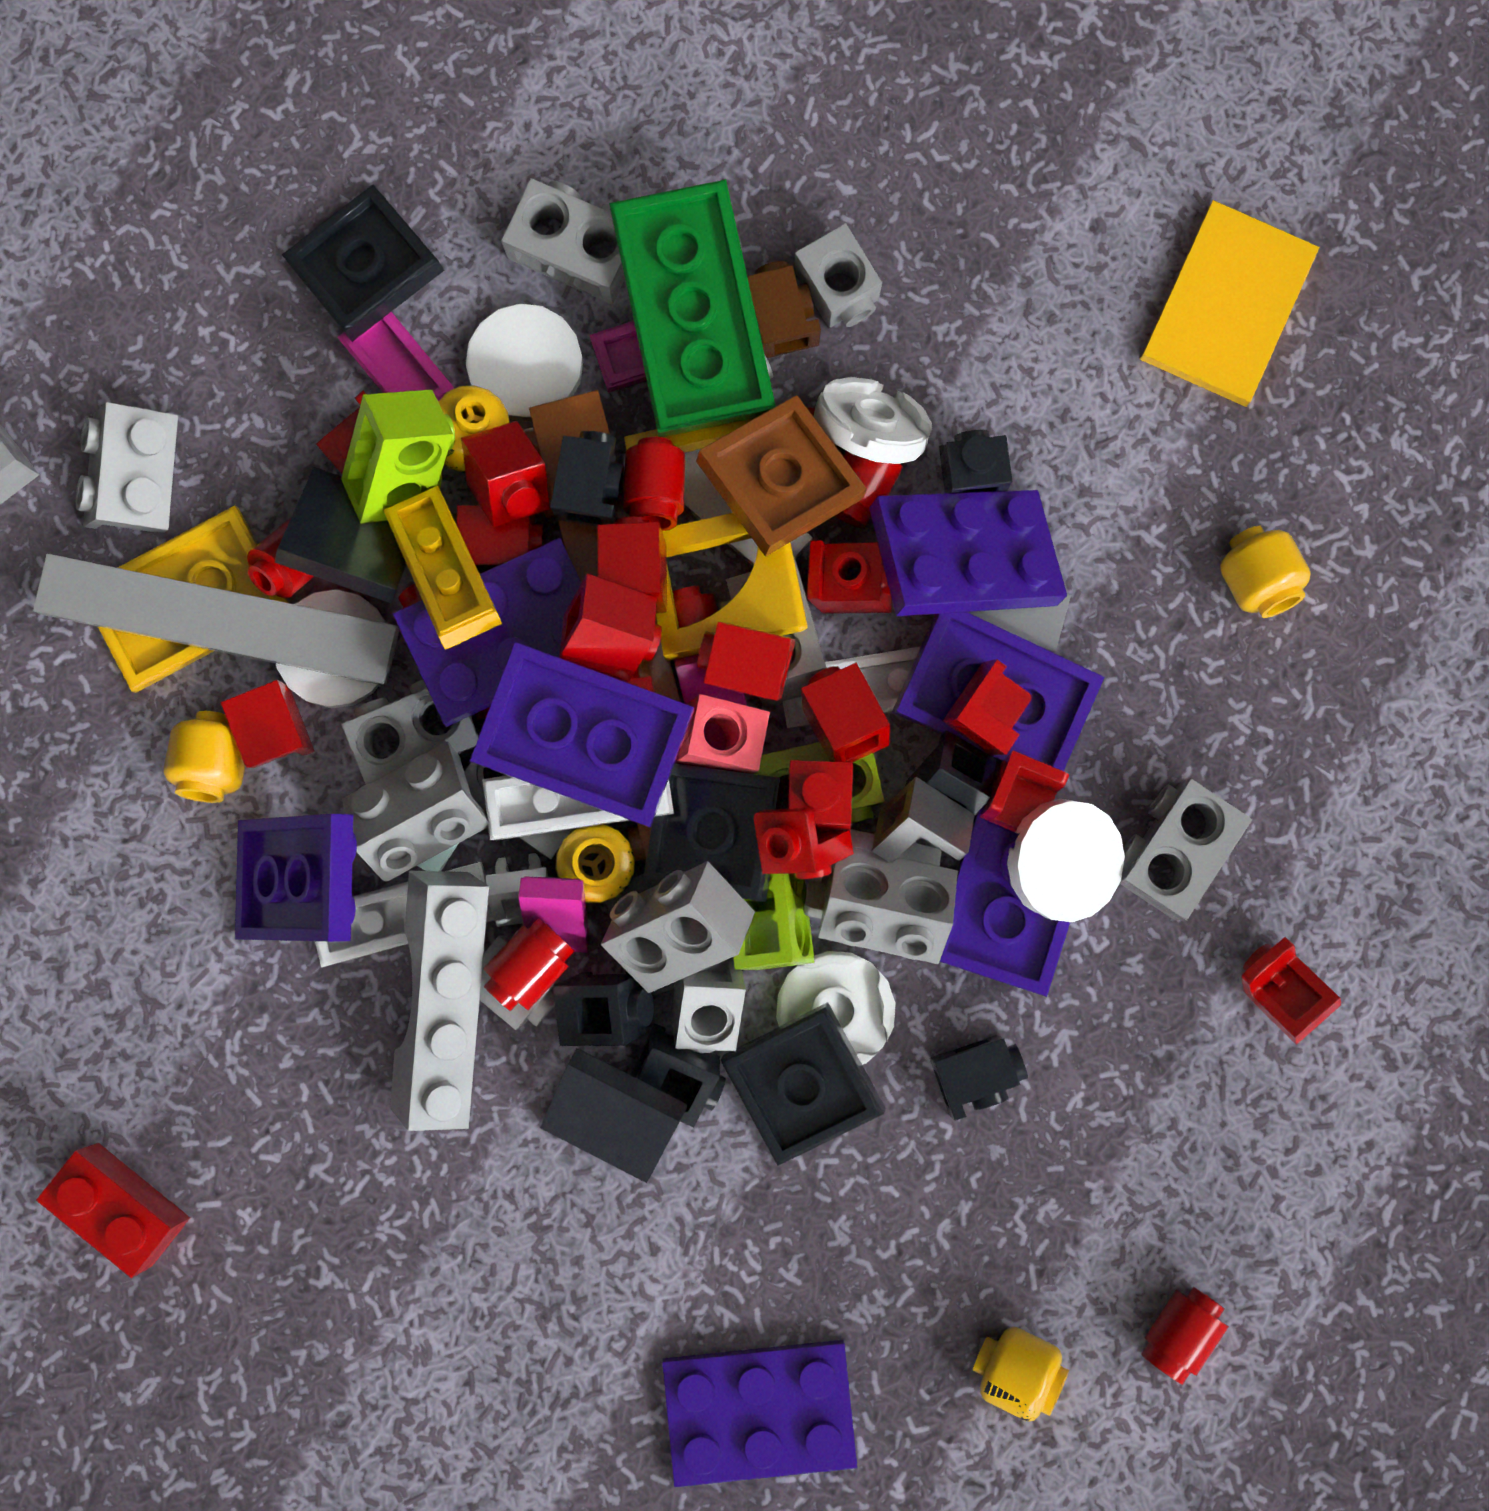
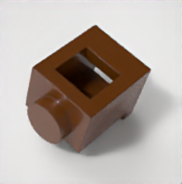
M786 261L771 262L756 269L754 275L747 276L766 358L819 346L821 333L819 320L806 321V319L814 318L809 287L807 283L797 285L792 265L789 266V263Z

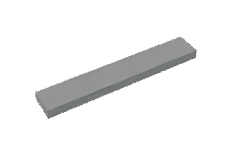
M46 554L33 612L40 615L383 686L388 684L400 630L396 625L52 554Z

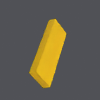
M435 486L383 510L445 650L502 624L439 486Z

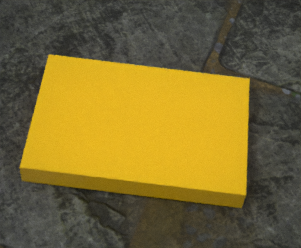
M1213 200L1208 207L1140 360L1247 407L1254 396L1320 247Z
M235 505L117 567L289 603L287 598L264 594L251 581L248 574L247 555L257 545V542L239 508ZM98 627L130 690L135 693L214 652V650Z

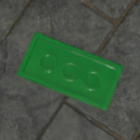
M726 179L609 203L658 437L753 419L775 408L776 405Z

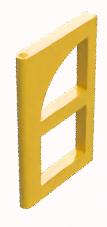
M753 419L666 436L664 438L671 440L675 447L680 448L686 453L708 446ZM657 429L625 436L626 450L631 446L637 445L638 441L642 438L658 437ZM734 513L680 524L671 530L662 531L667 545V557L751 539V536ZM791 542L766 557L758 547L752 572L739 593L715 614L683 628H679L667 565V613H656L657 623L662 627L661 645L666 661L698 655L705 632L715 633L718 622H726L780 636L806 630L808 626Z

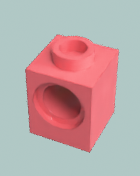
M699 694L687 703V705L694 707V712L675 764L749 774L759 771L770 715L769 711ZM707 722L717 724L724 731L727 743L723 751L714 749L707 743L704 736V726Z

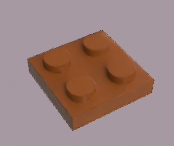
M797 395L699 450L696 459L699 467L765 557L862 500L867 490Z

